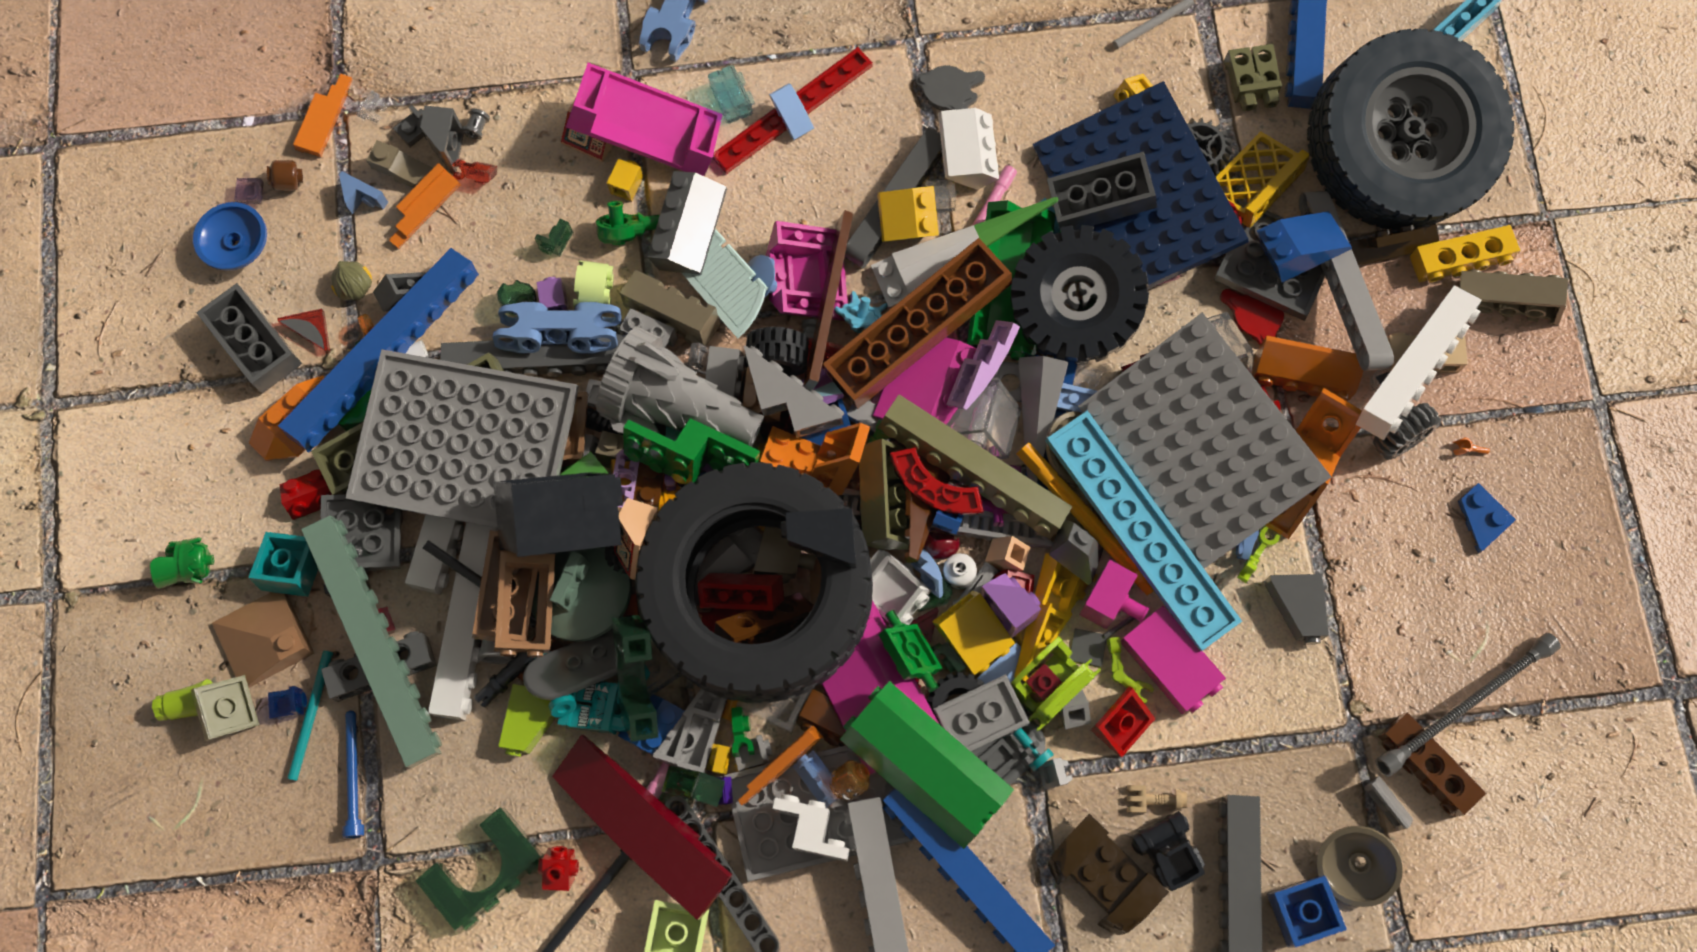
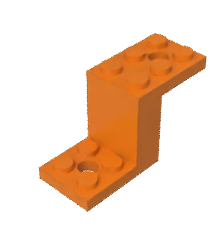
M1323 388L1295 431L1332 477L1341 455L1361 429V427L1356 425V422L1362 410ZM1334 418L1338 421L1339 426L1330 427L1326 424L1325 419ZM1330 479L1265 526L1289 540L1327 487Z

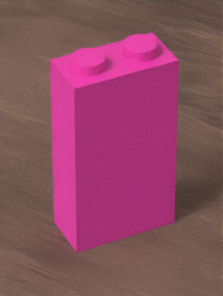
M1161 606L1121 640V645L1182 715L1188 710L1191 714L1203 705L1201 701L1203 697L1207 694L1213 697L1223 688L1220 683L1226 677L1207 655L1197 648L1164 606Z

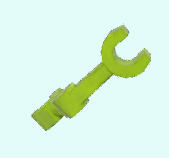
M1264 527L1259 532L1258 541L1260 544L1253 555H1250V558L1246 560L1245 566L1237 576L1244 583H1247L1252 573L1257 569V564L1260 561L1259 557L1264 549L1274 546L1279 541L1280 535L1278 534L1272 540L1266 539L1265 533L1269 529L1267 527Z
M1120 637L1107 639L1108 651L1111 654L1112 660L1111 671L1113 681L1122 684L1126 688L1132 687L1145 704L1147 700L1141 696L1140 691L1146 689L1152 693L1154 687L1140 680L1134 681L1123 672L1124 667L1120 657Z

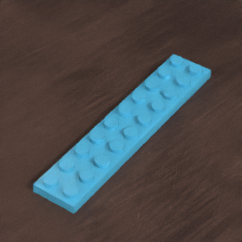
M1088 410L1045 440L1174 619L1200 651L1206 649L1242 622Z

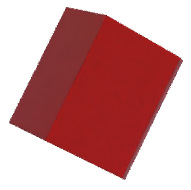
M1129 686L1090 731L1122 758L1156 718L1135 690Z

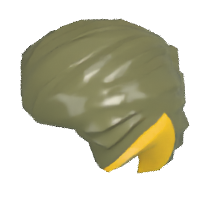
M339 261L331 275V289L342 300H361L372 284V276L367 267L355 261Z

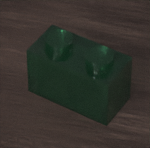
M669 765L661 791L673 796L682 797L685 800L717 807L722 796L725 781L703 772Z

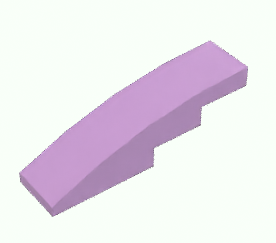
M996 320L989 339H980L973 359H964L946 405L965 410L971 406L998 371L1011 348L1020 326L1013 322Z

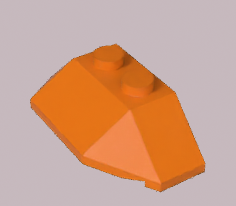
M324 375L297 383L258 418L249 444L266 461L296 458L305 451L289 439L278 425L325 378Z

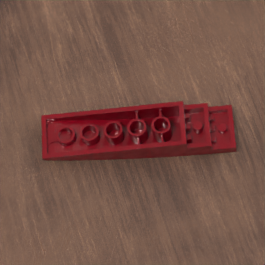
M584 734L578 738L552 777L645 873L696 920L701 919L733 875L714 859L716 855L698 840L700 835Z

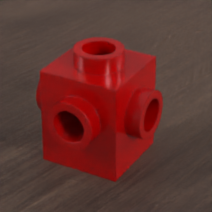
M564 846L548 848L544 857L539 859L538 874H542V890L569 891L579 871V860H575V849H567Z

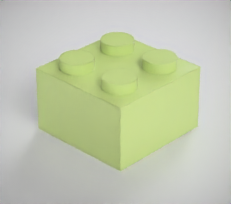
M655 900L644 952H701L709 910L706 911L701 919L696 920L680 904Z

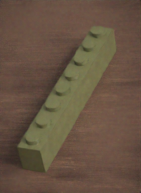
M900 394L877 427L888 437L894 438L905 445L907 449L916 448L917 454L925 458L931 465L937 466L948 473L951 478L959 480L969 488L978 487L979 494L991 501L996 507L1002 508L1013 515L1016 520L1025 523L1039 535L1045 536L1048 539H1051L1061 528L1072 508L1071 505Z

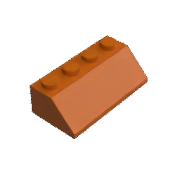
M1266 336L1255 353L1252 376L1259 385L1281 386L1287 391H1305L1311 396H1319L1323 388L1347 401L1357 392L1364 371L1361 369L1355 353Z

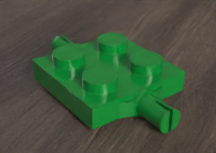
M895 610L887 612L885 617L892 628L884 629L878 635L883 642L885 650L894 661L897 671L904 680L912 678L922 679L928 692L936 690L939 686L936 684L932 674L940 671L942 666L917 624L907 625L901 623Z

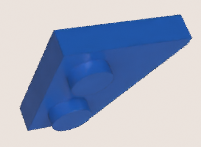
M1479 483L1458 501L1461 512L1466 517L1465 523L1468 531H1472L1477 544L1474 547L1478 553L1487 548L1516 521Z

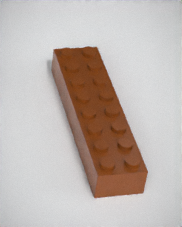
M977 238L824 362L823 366L826 373L854 406L859 409L1012 284L1011 272L982 240Z

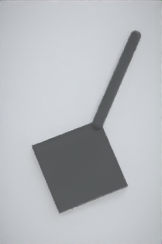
M1128 617L1104 634L1075 628L1070 658L1074 662L1084 664L1092 659V662L1088 665L1102 667L1107 638L1135 620V618Z

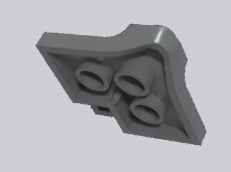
M346 494L321 495L320 520L330 515L338 521L342 520L348 532L345 535L348 544L352 543L357 551L358 557L355 560L358 567L362 566L365 572L401 569L402 510L392 508L394 512L391 515H387L385 511L390 507L346 499Z

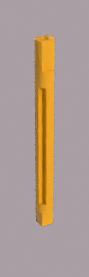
M1029 442L1019 450L1016 455L1054 495L1072 506L1070 510L1072 515L1119 565L1137 574L1134 581L1147 596L1154 592L1113 533L1070 486L1058 476V473Z

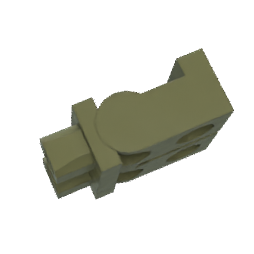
M1274 45L1254 46L1251 48V51L1250 47L1228 50L1223 62L1225 69L1229 72L1235 103L1240 102L1244 112L1256 109V100L1263 99L1265 108L1276 107L1279 103V91L1282 83L1279 77Z

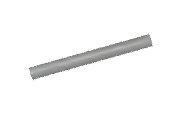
M1182 0L1113 41L1114 47L1119 49L1194 5V0Z

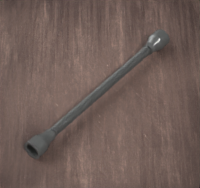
M1544 633L1535 640L1531 649L1526 652V655L1458 704L1453 710H1450L1405 745L1386 751L1375 760L1378 769L1388 777L1395 774L1402 768L1406 759L1424 743L1432 739L1527 666L1537 662L1539 659L1550 657L1560 650L1559 640L1551 633Z

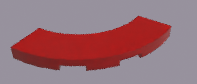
M916 448L890 453L892 464L902 483L915 497L925 504L951 514H983L984 511L978 487H956L938 481L923 466Z

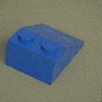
M1329 211L1280 219L1257 230L1261 248L1281 282L1352 249Z

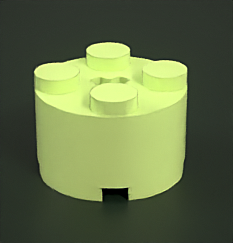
M579 260L574 285V292L577 295V299H573L574 309L580 302L611 304L610 289L613 288L614 282L613 266L605 263Z

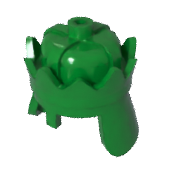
M196 537L182 541H170L169 545L165 548L166 557H157L151 561L150 572L156 588L161 589L179 582L203 583L201 578L209 575L210 565H214L215 559L214 555H211L208 545L201 543L202 538Z

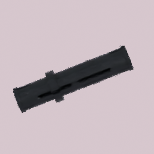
M524 652L518 653L497 675L493 674L490 677V682L474 695L475 700L478 703L482 700L481 706L486 708L498 694L504 693L508 689V685L535 657H527V653Z

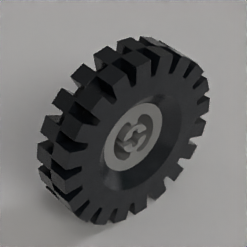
M1073 225L1061 227L1059 233L1053 234L1050 231L1041 236L1038 244L1033 242L1025 251L1024 258H1020L1015 268V275L1012 278L1011 286L1013 317L1015 323L1020 326L1024 339L1029 344L1033 343L1036 346V351L1042 355L1047 356L1049 354L1054 356V359L1066 362L1067 360L1075 361V365L1088 364L1089 360L1094 359L1096 362L1107 359L1109 354L1113 352L1116 354L1123 349L1126 343L1132 340L1143 321L1149 298V292H1147L1149 284L1147 273L1142 270L1143 263L1138 254L1135 253L1133 255L1130 252L1131 246L1122 238L1119 241L1113 238L1114 233L1103 228L1101 233L1093 231L1094 226L1081 225L1079 230H1073ZM1073 281H1083L1079 284V293L1083 296V309L1087 307L1091 299H1094L1096 303L1086 311L1077 312L1070 310L1066 304L1075 310H1078L1079 307L1078 297L1075 296V283L1070 286L1067 293H1063L1062 289Z

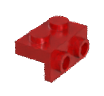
M320 469L279 484L281 503L292 520L321 510V495H332Z

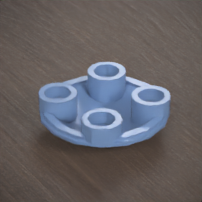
M764 255L754 256L747 263L756 273L751 281L754 282L757 278H760L768 287L765 293L766 297L768 294H773L777 289L775 261L773 258Z

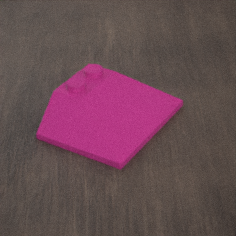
M783 221L774 222L766 256L773 258L775 261L777 289L773 294H769V300L781 314L818 317L836 229ZM844 261L834 308L836 306L842 308L844 304H848ZM833 310L832 320L845 321L843 317L836 314Z

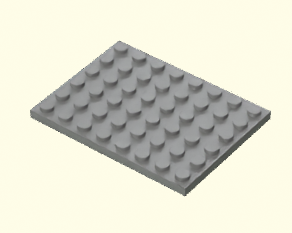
M1203 312L1078 406L1083 413L1088 410L1204 569L1332 478Z
M381 349L346 499L497 528L493 482L556 476L560 474L579 386L577 384Z

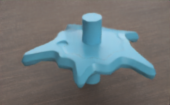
M852 291L850 294L851 303L844 304L842 308L836 306L834 311L843 317L845 322L850 324L854 332L861 333L863 329L868 328L882 316L881 312L888 305L885 303L880 307H871L870 298L861 297V300H859L857 294Z

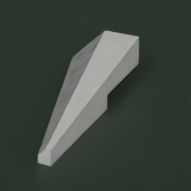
M1046 356L1019 358L1024 443L1026 445L1029 442L1044 458L1046 451L1045 440L1048 429L1054 421L1068 362ZM1026 466L1027 477L1037 483L1038 477Z
M701 688L677 724L668 733L666 739L654 752L653 758L676 769L704 777L727 699L716 696L714 693L707 692Z

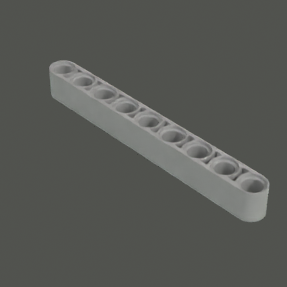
M1327 191L1301 193L1299 197L1301 215L1329 211L1347 239L1330 194ZM1351 249L1322 263L1321 266L1361 369L1363 371L1390 369L1394 362L1393 351Z

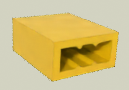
M971 591L932 621L966 671L973 675L985 672L990 667V662L1001 656L1004 657L1010 652V647L1015 644L981 593Z

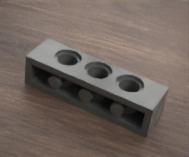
M422 632L408 633L403 636L404 639L397 641L400 649L397 651L398 656L404 650L409 652L408 658L405 660L410 671L407 677L437 666L429 638ZM356 653L353 658L334 660L329 663L328 667L321 669L329 698L336 702L372 690ZM358 668V676L354 680H350V672Z

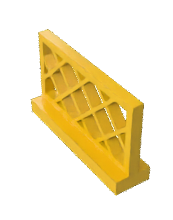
M1260 131L1216 176L1220 186L1227 187L1228 193L1224 194L1236 206L1239 216L1243 218L1242 224L1251 228L1305 171L1309 160V153L1303 149L1297 153ZM1261 141L1268 145L1269 149L1258 150L1257 144ZM1276 155H1285L1290 160L1278 162ZM1271 156L1272 163H1260L1259 157ZM1254 157L1256 164H1243V158ZM1274 169L1275 175L1264 177L1262 170ZM1245 171H1258L1259 177H1246ZM1230 172H1241L1242 178L1229 179ZM1248 184H1261V190L1249 191ZM1243 185L1245 192H1232L1231 186ZM1246 198L1247 205L1242 208L1234 202V199Z

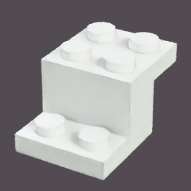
M782 794L781 799L775 798L773 810L776 813L799 817L792 847L795 851L848 862L850 850L845 848V842L829 839L828 844L824 843L830 817V811L826 809L825 803L809 800L808 804L799 803L798 797Z

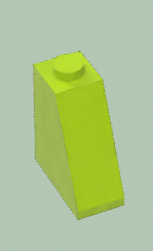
M513 684L498 746L506 750V755L521 757L522 753L530 754L556 719L549 710V703L551 701L534 697L522 685Z

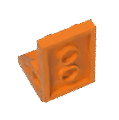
M858 423L827 432L821 445L801 437L796 438V435L773 426L759 462L772 463L773 467L783 465L799 470V474L806 473L822 482L825 488H830L837 495H842L860 462L870 426Z

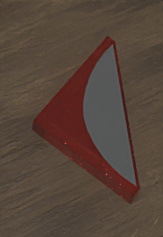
M323 309L277 318L281 325L326 353H331L325 311Z

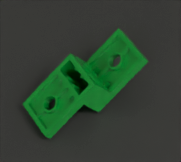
M691 418L676 441L629 419L623 427L624 455L634 462H641L649 466L657 473L662 472L671 476L680 484H688L691 481L695 483L706 463L713 469L721 471L723 467L733 464L744 463L747 466L751 462H759V450Z

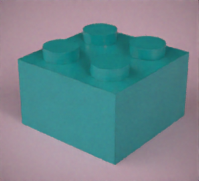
M265 532L248 578L261 591L309 597L318 566L304 536Z

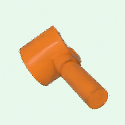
M1467 437L1453 441L1454 444L1459 446V449L1453 450V453L1458 456L1467 452L1489 454L1490 452L1489 448L1473 445Z

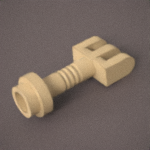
M1127 785V791L1138 792V796H1127V802H1138V807H1127V813H1146V805L1155 804L1175 805L1176 811H1182V808H1187V792H1181V789H1175V795L1146 794V785Z

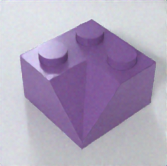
M1006 573L987 582L981 588V595L1011 638L1036 620L1041 610L1039 607L1041 603L1032 592L1028 593L1024 588H1021L1014 577L1009 578Z

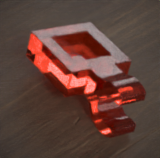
M456 160L452 163V166L459 167L462 173L455 172L452 175L456 180H462L466 177L473 179L476 183L484 184L490 182L497 175L496 165L475 161L471 164L463 160Z

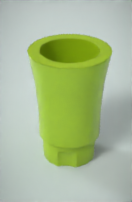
M205 679L194 685L157 696L152 701V710L155 718L159 721L198 716L191 690L212 684L213 682Z

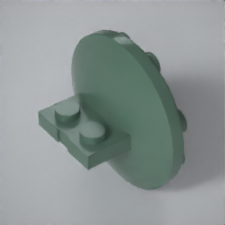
M605 547L548 553L555 554L553 594L550 599L553 602L551 635L565 641L581 642L595 639L611 630L620 621L630 602L632 580L628 574H622V569H619L617 572L614 570V565L611 567L608 565V560H605ZM539 571L537 572L533 603L531 609L536 621Z

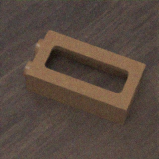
M500 552L494 651H499L500 656H516V652L527 653V657L540 658L544 656V653H549L553 603L550 599L553 594L555 554L517 557V554L513 552ZM515 568H529L539 571L536 638L533 641H513L509 638L512 572Z

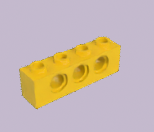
M1511 225L1418 246L1410 255V259L1419 283L1424 281L1434 283L1449 275L1459 277L1462 271L1472 269L1483 271L1491 265H1508L1514 261V257L1521 250ZM1462 253L1466 254L1469 259L1465 258ZM1439 259L1444 260L1446 264L1441 263Z

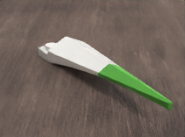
M1058 197L1047 199L892 253V256L871 265L889 309L910 294L977 238H980L988 247L1018 226L1057 203Z

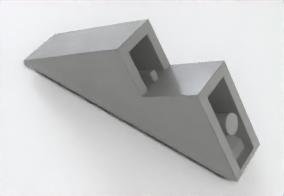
M743 346L763 416L789 410L796 438L843 425L842 416L844 412L834 404L831 406L823 401L824 398L817 391L805 389L800 379L794 375L787 376L782 372L783 368L773 360L768 362L762 358L763 354L754 346H750V348Z

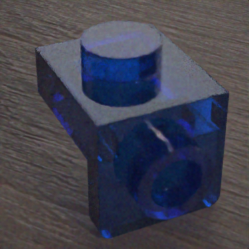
M290 686L288 690L269 692V719L275 720L304 715L307 697L303 689Z

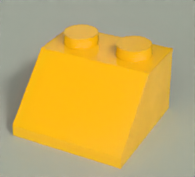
M934 186L877 193L882 242L939 235Z

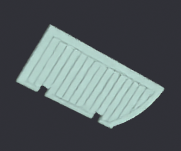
M715 229L702 275L682 274L708 304L716 307L720 319L738 339L757 317L768 287L760 278H757L754 282L751 281L756 273L730 244H727L724 248L721 247L726 240Z

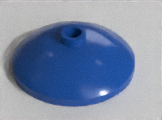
M239 202L223 203L208 210L198 221L193 233V245L199 258L208 266L222 271L241 269L252 263L263 251L267 240V227L261 215L251 206Z

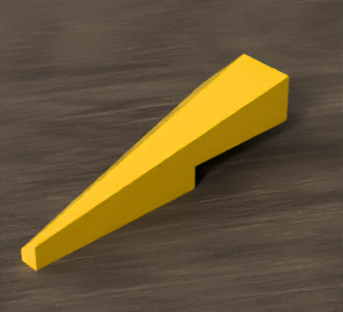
M1045 553L1035 591V596L1041 603L1039 605L1041 610L1036 620L1026 627L1014 678L1047 645L1051 644L1058 637L1073 615L1071 609L1078 600H1083L1086 595L1084 590L1088 584L1049 556V553ZM1095 574V577H1094V580H1093L1094 582H1095V580H1096L1097 577H1098L1097 574ZM1027 675L1021 681L1026 682L1028 679Z

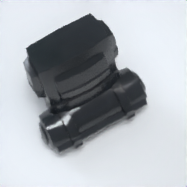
M1179 811L1165 816L1160 821L1137 831L1138 833L1130 836L1133 850L1140 856L1148 854L1154 864L1152 869L1157 880L1169 891H1174L1188 885L1205 874L1203 870L1205 864L1199 854L1200 852L1196 846H1191L1185 834L1189 831L1187 818Z

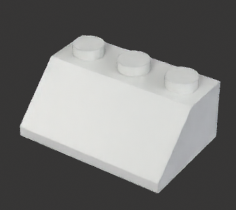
M977 108L940 111L938 119L945 178L976 190L999 180L991 114Z

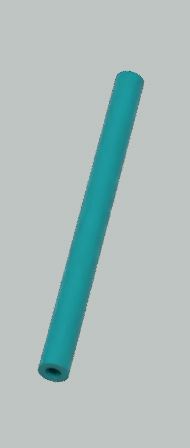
M326 650L322 652L287 779L298 781L325 685L321 669L329 666L333 652Z

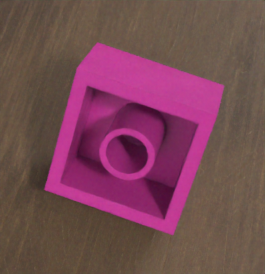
M1109 560L1079 615L1106 630L1120 611L1142 622L1149 607H1145L1132 600L1128 594L1137 574Z

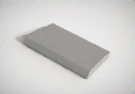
M1006 674L934 708L941 726L969 751H973L1030 724Z

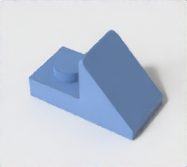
M343 171L339 174L344 201L352 214L355 213L362 201L372 208L377 206L384 210L388 201L381 191Z

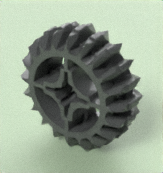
M1192 118L1187 125L1216 177L1231 159V139L1226 138L1227 131H1220V124L1212 125V119L1208 123H1204L1203 118H1200L1198 122ZM1215 147L1217 152L1215 159L1211 156V149Z
M1422 403L1413 406L1407 417L1401 415L1400 419L1403 421L1395 434L1389 432L1384 440L1375 436L1373 444L1377 452L1386 460H1391L1408 452L1422 442L1441 423V418L1433 407L1428 403Z

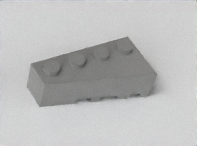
M710 346L705 379L718 385V390L738 399L742 392L741 376L745 368V355L739 349Z

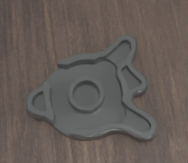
M943 65L929 72L920 73L916 78V85L925 94L928 104L938 110L968 109L977 102L978 98L977 94L971 91V89L984 83L985 74L983 71L964 72L957 67Z

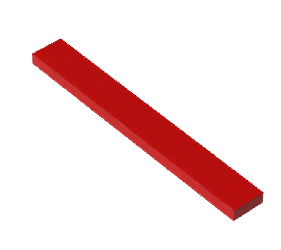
M857 47L798 90L796 94L807 114H810L872 68L873 62ZM775 108L715 151L712 159L726 174L730 173L787 130L782 117L778 115Z

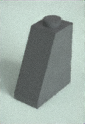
M1323 574L1270 575L1264 581L1266 589L1296 641H1305L1306 645L1320 644L1321 640L1329 636Z

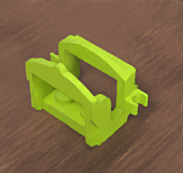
M1059 636L1037 655L1011 682L1019 702L1032 714L1028 719L1029 722L1032 719L1039 721L1040 726L1036 729V732L1047 725L1101 670V668H1098L1097 671L1092 672L1088 668V664L1092 662V659L1079 667L1070 658L1072 651ZM1052 652L1054 655L1045 664L1062 681V684L1045 701L1036 703L1030 697V693L1033 690L1026 682L1022 684L1020 681Z

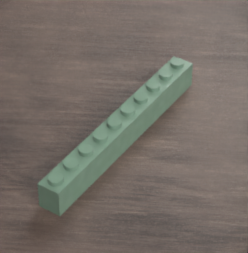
M330 515L302 528L301 530L405 766L413 768L442 754L439 749L442 746L441 740L436 731H431L428 724L431 722L430 715L426 708H421L418 699L421 698L419 690L414 683H410L407 677L410 674L409 668L404 660L400 661L397 651L400 650L398 643L393 636H389L386 630L389 624L385 615L378 612L376 604L379 603L377 596L372 589H368L365 582L368 580V576L362 566L358 567L355 560L358 557L357 551L353 544H348L345 535L348 532L342 520L338 521Z

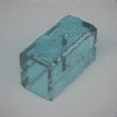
M734 65L722 68L720 71L717 70L708 74L709 86L726 123L730 124L738 121L740 118L743 119L752 115V105L755 102L750 90L746 92L743 87L746 85L741 71L736 72Z

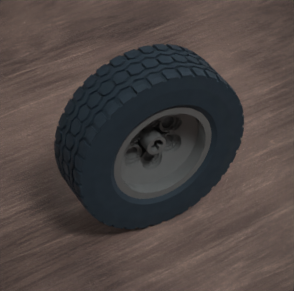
M1416 28L1413 30L1394 31L1377 37L1360 47L1337 66L1326 78L1325 82H1323L1312 104V111L1309 113L1308 125L1310 126L1307 128L1309 156H1312L1311 164L1314 172L1317 171L1318 173L1317 178L1320 184L1326 187L1325 191L1330 194L1331 199L1334 198L1336 200L1335 203L1343 210H1348V214L1356 219L1361 218V221L1367 224H1376V227L1392 228V230H1399L1398 227L1413 224L1414 228L1437 224L1475 204L1488 193L1500 178L1505 169L1504 166L1508 163L1511 154L1509 151L1512 149L1514 137H1512L1514 133V120H1512L1514 113L1512 104L1509 105L1511 99L1507 89L1503 87L1505 84L1500 75L1495 73L1496 69L1489 61L1486 62L1484 60L1486 57L1477 49L1473 50V46L1463 40L1458 41L1459 38L1450 34L1443 35V32L1436 30L1428 31L1427 29ZM1411 109L1416 111L1417 117L1413 115ZM1388 110L1393 112L1394 118L1389 115ZM1425 129L1429 130L1431 137L1426 134ZM1378 131L1383 133L1384 139L1379 137ZM1415 150L1420 152L1421 158L1416 156ZM1392 151L1397 154L1398 159L1392 156Z

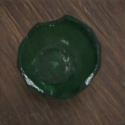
M515 280L511 285L503 283L497 291V299L501 307L520 302H537L535 289L530 284L520 282L519 280ZM510 312L507 313V314H510V315H512V316H517V315L514 314V313H510Z

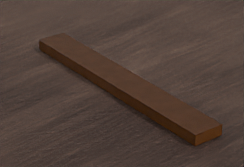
M844 210L836 226L803 387L808 391L814 389L820 378L853 218V212Z

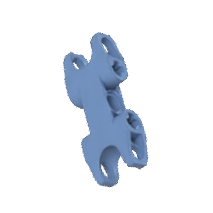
M665 0L661 10L650 7L643 20L639 40L640 49L648 52L654 42L660 39H667L671 41L668 51L670 60L677 61L689 46L695 31V21L689 19L696 0ZM698 0L705 3L708 2V0Z
M539 302L508 304L499 308L498 315L502 324L511 327L497 329L493 332L492 338L496 348L517 353H535L539 351L541 344H568V347L576 353L608 351L616 348L618 341L616 332L605 327L617 326L621 323L622 316L619 307L599 302H580L575 306L574 311H548L547 307ZM608 312L614 314L615 317H603L602 314ZM505 313H514L517 317H508ZM500 338H511L513 341L504 342ZM599 338H608L611 341L602 342L599 340Z

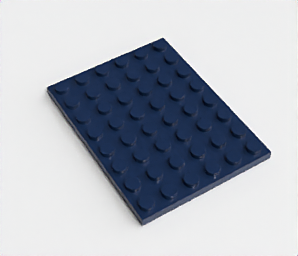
M1164 81L1032 144L1048 178L1144 152L1156 195L1157 208L1093 225V231L1101 233L1103 228L1114 233L1113 238L1119 241L1122 238L1131 246L1130 252L1133 255L1135 253L1138 254L1143 263L1142 270L1147 273L1149 283L1147 289L1249 242L1248 236Z

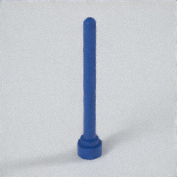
M349 710L345 714L347 820L345 821V826H342V838L346 839L364 837V825L361 824V820L358 818L356 713L353 710Z

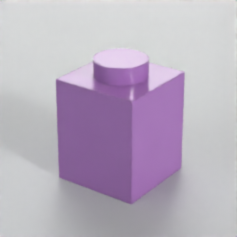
M547 277L543 281L536 282L539 302L544 304L548 311H569L566 290L561 277Z

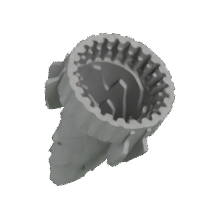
M634 327L633 330L629 331L615 351L606 369L596 399V411L599 412L600 416L610 420L615 432L623 434V427L628 419L658 434L660 432L656 424L682 431L691 418L744 444L753 446L765 416L742 406L738 399L718 390V385L697 376V372L685 366L674 353L663 347V339L639 327Z

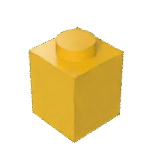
M618 159L607 181L610 194L633 201L643 179L641 167L634 161Z

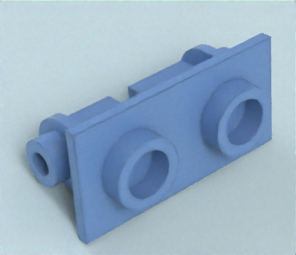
M814 750L808 755L802 756L793 766L818 802L825 803L826 808L842 797V793L846 794Z

